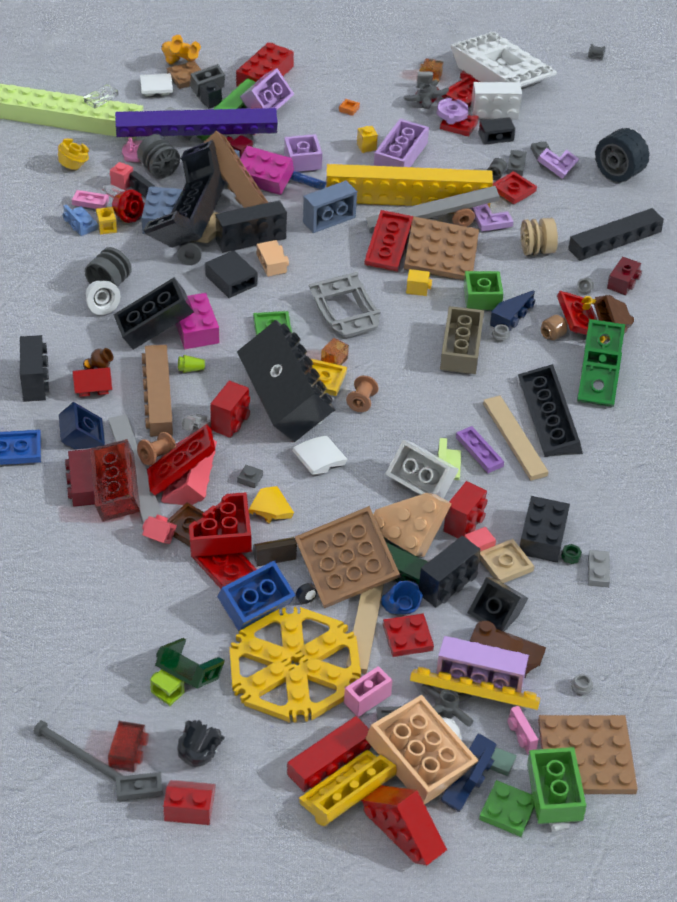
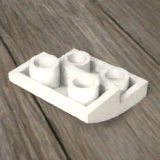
M171 74L140 75L141 92L145 96H153L154 93H160V95L173 93Z
M328 436L307 440L293 447L292 450L312 475L328 473L330 467L343 466L347 462V458Z

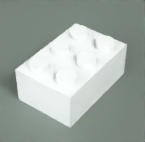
M474 82L471 101L472 116L477 115L479 119L509 117L510 119H519L522 99L520 82Z
M403 440L385 474L420 495L431 493L444 499L459 469L418 445Z

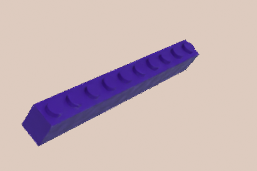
M276 108L115 112L116 137H148L153 134L161 136L212 135L216 131L222 135L277 133L278 126Z

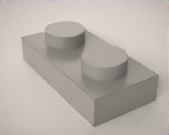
M589 550L588 586L609 588V552Z

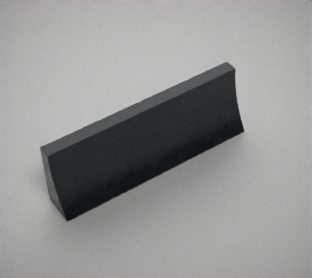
M553 364L518 374L544 457L558 454H583L581 443Z

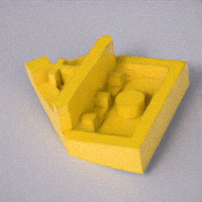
M278 486L261 488L249 508V514L253 515L256 513V515L264 517L269 524L272 518L291 519L294 514Z

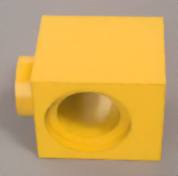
M113 207L96 209L100 235L116 233L117 224Z

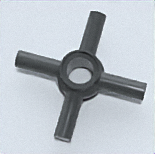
M422 685L421 689L436 700L433 708L441 717L451 719L455 716L467 727L473 724L474 720L459 709V703L469 699L472 695L466 693L457 694L452 690L438 692L431 685Z

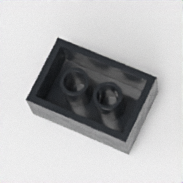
M42 335L20 336V380L23 402L46 400V393H49V382H46V380H49V371L45 368L49 367L48 356L44 355L47 354V343H43Z
M531 496L520 541V548L526 556L558 563L570 507L569 503Z
M461 536L421 567L419 590L423 595L422 598L437 608L442 603H446L454 593L460 592L469 581L475 580L478 575L481 549L464 536Z

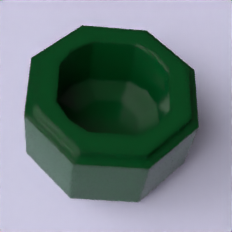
M573 544L565 545L561 553L563 561L569 564L578 563L582 555L579 546Z

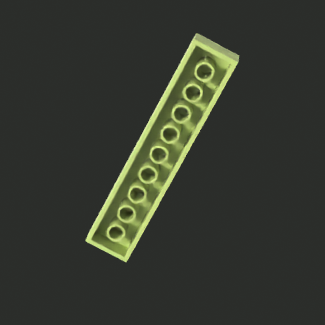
M0 84L1 119L116 137L115 112L143 111V106L137 104Z

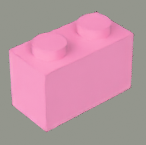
M379 666L345 687L344 704L357 717L361 716L391 696L392 679Z

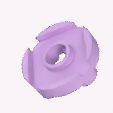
M446 98L438 103L437 115L449 124L462 121L468 116V105L462 100L451 101L452 98Z

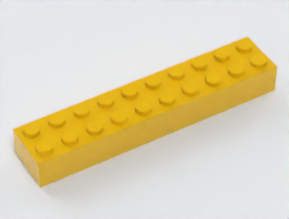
M327 164L326 188L347 181L357 191L356 204L415 206L493 186V176L490 170Z

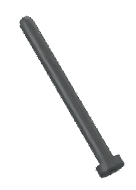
M43 720L36 724L33 733L38 737L45 736L113 780H115V777L123 776L107 764L49 729L48 724Z

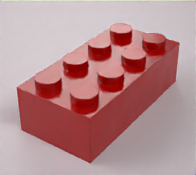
M267 42L236 70V87L247 78L257 82L265 74L276 68L284 76L294 67V51Z

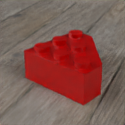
M247 492L226 494L221 498L220 503L216 506H211L205 511L201 519L189 525L191 557L252 552Z
M381 785L361 800L367 817L415 864L428 866L447 851L418 790Z

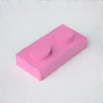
M77 190L72 198V205L93 209L106 208L109 202V195Z
M520 707L511 708L508 718L509 728L515 731L519 745L522 748L524 747L529 755V750H537L538 738Z

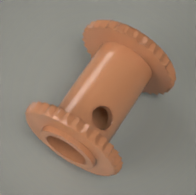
M470 209L451 212L452 214L454 213L452 222L455 225L467 227L475 219V214Z
M363 375L357 377L354 381L356 391L348 393L346 397L348 406L356 412L368 411L371 407L369 396L377 394L379 390L378 383L372 377Z
M162 432L158 435L157 441L152 443L146 439L141 440L137 446V453L140 460L145 465L150 466L155 463L156 457L165 456L174 449L176 443L169 433Z

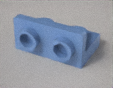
M67 204L63 206L64 212L62 215L64 220L80 236L99 229L98 223L82 206L73 210Z

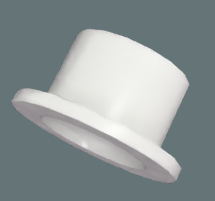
M95 281L86 289L87 306L97 315L111 313L120 302V290L110 281Z

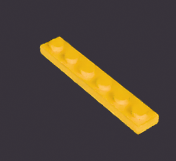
M418 667V669H414L411 672L410 681L535 710L539 708L541 697H537V694L534 692L524 691L523 694L515 692V688L508 686L497 688L494 687L493 683L482 681L480 684L472 682L473 679L468 677L453 678L451 677L452 674L447 672L431 673L430 669L425 667Z

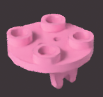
M128 138L127 144L122 148V155L126 162H140L137 158V150L142 140L132 141V138Z

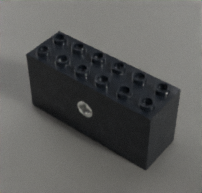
M275 320L240 348L237 353L273 426L296 442L335 411L332 405L334 401L326 393L325 390L327 388L324 383L319 380V373L312 367L314 363L306 356L307 350L299 343L301 341L300 337L295 332L291 333L285 323L281 324Z

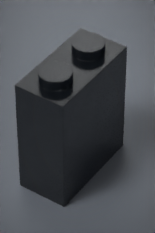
M234 250L205 262V276L228 298L258 286V272Z

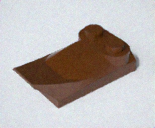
M489 621L478 622L469 641L529 655L525 678L531 670L541 665L547 648L527 639L497 630L495 625Z

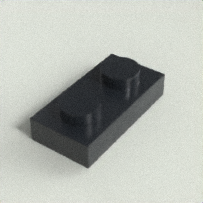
M136 171L129 173L130 187L141 193L143 197H147L149 187H156Z

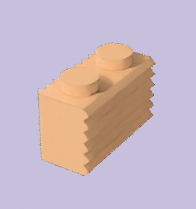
M277 240L257 244V257L268 277L287 272L289 260L287 256H284L283 247L278 244Z

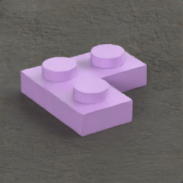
M546 148L537 161L563 179L577 164L579 158L568 150L558 157Z
M487 204L471 208L481 232L513 227L514 221L508 211L492 214Z

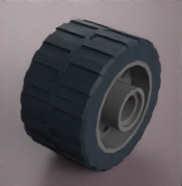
M620 128L599 141L596 146L595 161L598 169L607 179L621 183L631 179L647 167L650 152L642 135L630 128Z

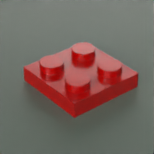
M514 171L493 183L498 194L514 205L537 192L536 185Z
M424 613L383 619V627L392 657L434 650V644Z

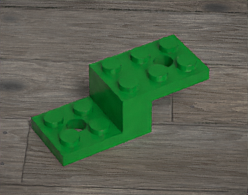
M589 319L577 401L614 407L626 324ZM601 336H607L610 339V342L607 344H603L600 342L599 338ZM600 381L604 387L601 390H597L593 387V383Z

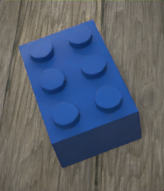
M275 561L222 587L217 595L238 631L289 605L296 596Z

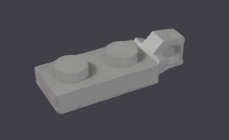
M203 414L190 415L182 420V429L188 431L199 430L205 424L211 428V420L207 419L208 416Z

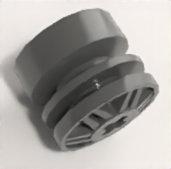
M153 134L148 136L138 147V160L157 178L170 176L179 166V152L161 135Z
M107 247L86 265L84 270L85 277L89 284L95 281H110L118 288L120 283L130 276L132 266L124 253L116 248Z

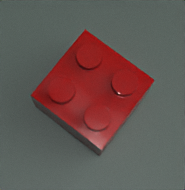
M230 380L210 403L212 431L231 438L235 432L240 430L241 424L249 418L251 412L249 410L251 398L248 387Z
M466 481L449 501L452 504L445 516L443 532L455 538H460L461 536L465 537V534L475 531L477 524H481L486 516L484 509L488 502L486 499L487 490Z

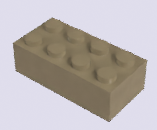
M449 306L440 370L476 374L484 310Z

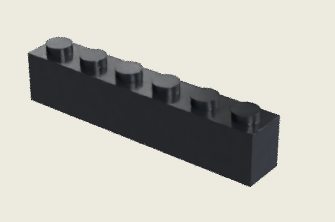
M653 208L570 236L568 250L581 261L660 233L664 218Z

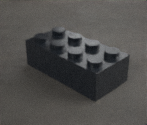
M280 200L216 214V242L222 253L287 238V211Z
M173 277L113 315L122 338L134 350L193 314L194 310L185 290Z

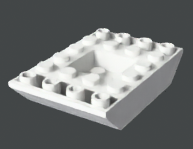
M489 32L451 44V50L458 68L472 75L480 82H520L521 88L557 74V71L552 69L551 66L542 63L539 59L521 50L517 45H513L496 32Z

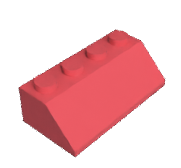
M186 437L185 439H183V440H181L180 442L176 443V446H178L180 443H182V442H183L184 440H186L188 437ZM216 451L210 457L199 462L195 468L183 474L179 480L171 483L163 491L161 501L178 505H185L187 502L193 505L201 502L206 497L210 471L213 466V457Z

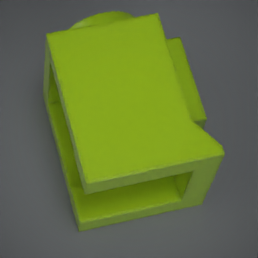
M162 669L159 672H155L150 679L151 693L169 706L185 693L184 681Z

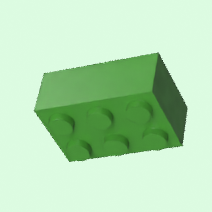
M574 747L529 750L527 769L538 824L583 821L587 805Z

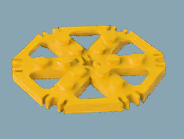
M294 607L292 614L286 613V609L283 608L282 615H280L278 609L240 630L239 634H236V641L240 643L231 642V647L229 648L234 695L237 696L243 693L244 695L240 696V701L244 703V706L290 722L289 716L292 715V720L296 723V717L303 715L305 722H307L309 719L308 713L311 714L312 721L344 701L345 687L361 678L356 636L354 637L353 631L345 634L348 631V625H344V622L302 607H300V614H298L297 607ZM310 619L329 627L326 633L304 645L302 622L304 620ZM277 622L281 626L282 646L259 639L254 634L263 627ZM344 647L349 649L351 665L348 668H341L322 661ZM245 657L268 666L249 677H243L240 675L239 658ZM292 661H294L295 663L299 662V665H297V666H296V664H292V665H291V662H292ZM308 680L337 691L322 701L314 703L309 697ZM286 682L288 698L286 705L279 706L260 698L262 695Z

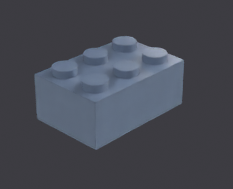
M347 181L304 195L303 223L312 233H316L356 218L357 191Z
M148 188L142 214V234H145L143 230L147 222L172 212L182 189Z

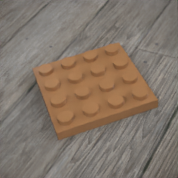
M413 217L404 269L427 271L434 275L464 280L465 271H473L479 229Z
M370 506L295 536L324 609L400 578V573Z
M539 715L538 725L541 749L574 747L584 794L637 793L638 789L625 715Z

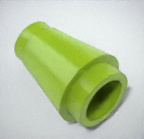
M187 355L178 357V371H182V373L205 369V359Z

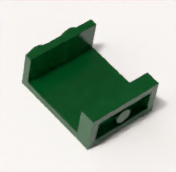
M185 638L163 645L157 651L155 666L196 689L218 680L225 662L222 658L216 657L198 664L181 655L187 640Z

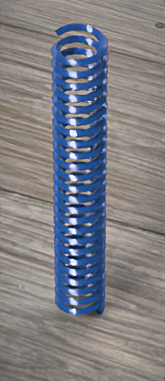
M296 171L290 177L293 181H298L317 189H324L326 187V181L303 175V173H296Z

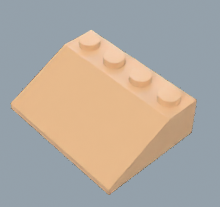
M422 695L373 723L366 737V740L379 755L382 754L396 765V776L406 788L418 790L424 804L439 796L479 761Z

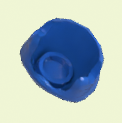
M399 581L382 596L381 604L390 614L407 615L415 612L420 607L423 595L416 583Z

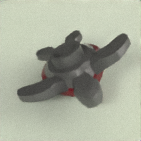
M433 80L430 84L418 83V88L420 89L415 95H405L404 100L418 101L424 109H429L438 97L449 92V88L439 90V87L436 86L439 83L438 80Z

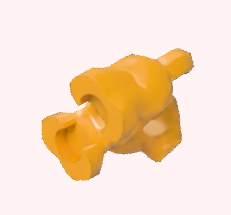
M174 35L171 41L164 42L161 45V50L164 53L166 62L173 65L180 58L193 62L198 58L201 46L196 41L192 42L191 45L184 43L181 35Z

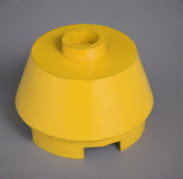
M65 138L58 145V162L66 168L78 170L89 159V149L83 143L79 145L73 142L74 139Z

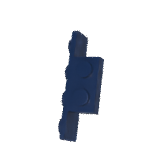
M480 733L476 735L469 750L479 760L478 763L446 789L441 802L457 812L462 810L474 787L479 788L483 783L485 776L482 773L484 770L489 771L494 762V759L491 757L497 746L495 742Z

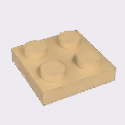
M514 539L480 551V561L493 578L502 583L534 571V565Z

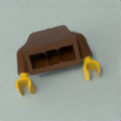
M611 295L598 296L595 299L585 296L581 302L584 303L582 307L584 310H589L591 305L594 304L599 321L626 324L624 334L627 332V328L632 326L634 322V317L629 314L627 305ZM607 336L599 338L601 343H604L605 340L610 341Z

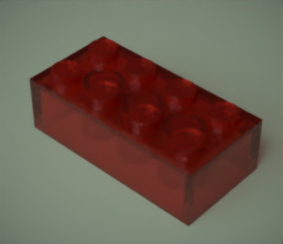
M128 439L91 448L95 507L102 522L141 512L135 457Z

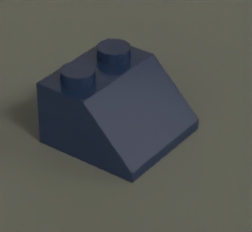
M72 402L58 414L60 439L66 446L77 450L98 448L105 445L103 420L98 415L75 402Z

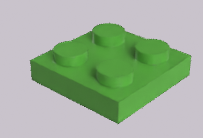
M496 780L480 813L479 820L522 837L535 808L533 795Z

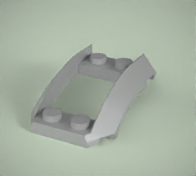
M358 272L309 284L310 291L324 319L345 338L377 329L381 311L370 300L363 283L361 284L358 278ZM352 293L363 313L336 320L325 299Z

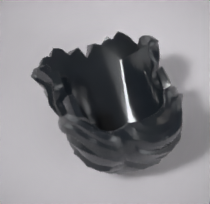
M188 720L185 722L183 735L178 739V757L192 767L203 766L211 762V758L215 756L218 745L221 744L225 737L221 735L220 729L213 727L207 729V725H202L200 720Z

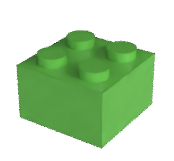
M465 271L463 289L466 308L494 310L503 301L504 295L500 271Z

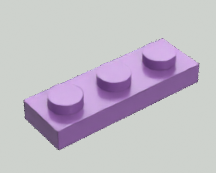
M473 426L456 432V439L487 473L504 467L503 459Z

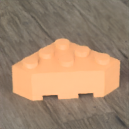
M424 493L376 509L373 515L384 538L415 556L425 557L452 503L436 494Z

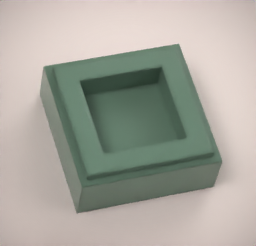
M496 747L491 757L494 759V762L490 769L508 776L517 755Z

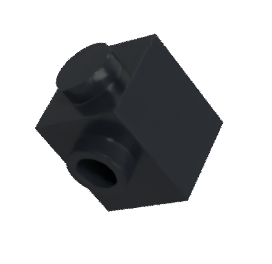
M214 81L201 85V102L208 109L217 106L222 102V88Z

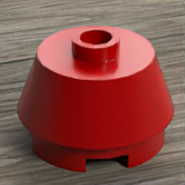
M133 189L116 194L112 201L115 215L126 223L137 222L136 220L140 216L142 217L145 205L141 197L142 194Z

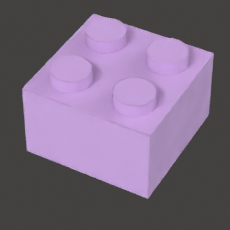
M316 134L284 137V154L286 157L292 158L294 172L322 169V151Z

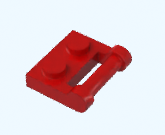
M468 115L466 119L457 121L454 124H449L443 119L440 123V129L469 137L478 123L479 116Z

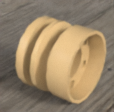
M541 218L539 222L536 219L522 221L520 239L525 255L538 254L539 250L542 254L556 252L558 234L553 218Z

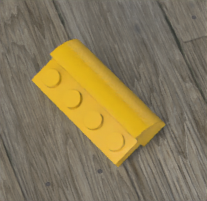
M366 750L299 797L300 804L315 816L317 824L326 826L375 789L393 778L397 773L396 765L382 754L377 757L369 750Z

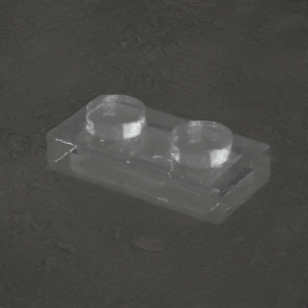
M106 84L86 95L84 102L96 109L117 97L118 90Z

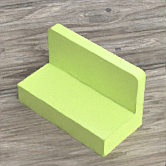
M439 438L438 457L459 469L454 480H460L461 451L447 449V438Z

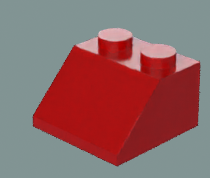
M110 367L73 371L75 394L79 393V397L90 396V392L105 395L109 394V390H112Z
M170 780L166 788L163 805L164 821L210 825L216 784Z

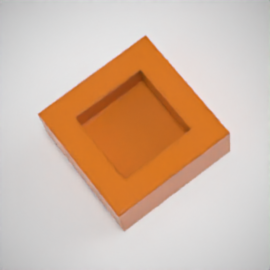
M345 99L339 106V112L353 116L360 108V103Z

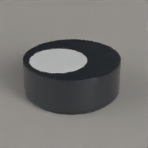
M311 583L301 585L296 591V598L302 604L310 603L317 595V590Z

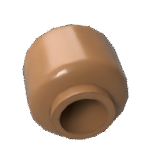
M553 315L545 319L541 324L542 335L546 339L553 341L564 336L567 333V321L559 315Z

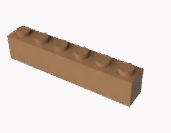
M218 131L213 133L205 142L213 140L221 177L224 181H227L228 189L236 195V201L244 208L268 203L226 137Z
M167 345L145 346V353H142V364H146V366H142L143 377H147L143 379L144 390H147L144 391V403H148L145 405V416H149V418H145L146 429H150V437L158 436L162 432L169 433L172 436L173 424Z

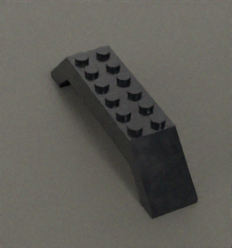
M213 140L183 152L181 160L183 162L186 184L170 214L147 222L143 230L146 235L171 248L180 247L184 243L192 240L198 241L202 238L224 189Z

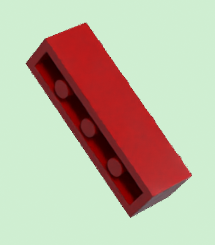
M357 716L353 717L287 762V775L303 792L314 788L324 778L331 776L340 767L348 764L359 754L370 750L372 746L366 740L369 728Z

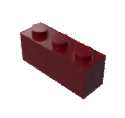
M92 449L68 451L69 459H65L66 471H70V473H66L67 485H71V487H67L68 499H72L73 507L97 505Z

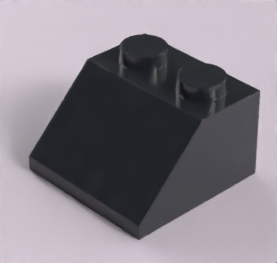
M486 577L467 613L479 621H489L495 625L497 630L505 632L520 615L528 597L496 578Z

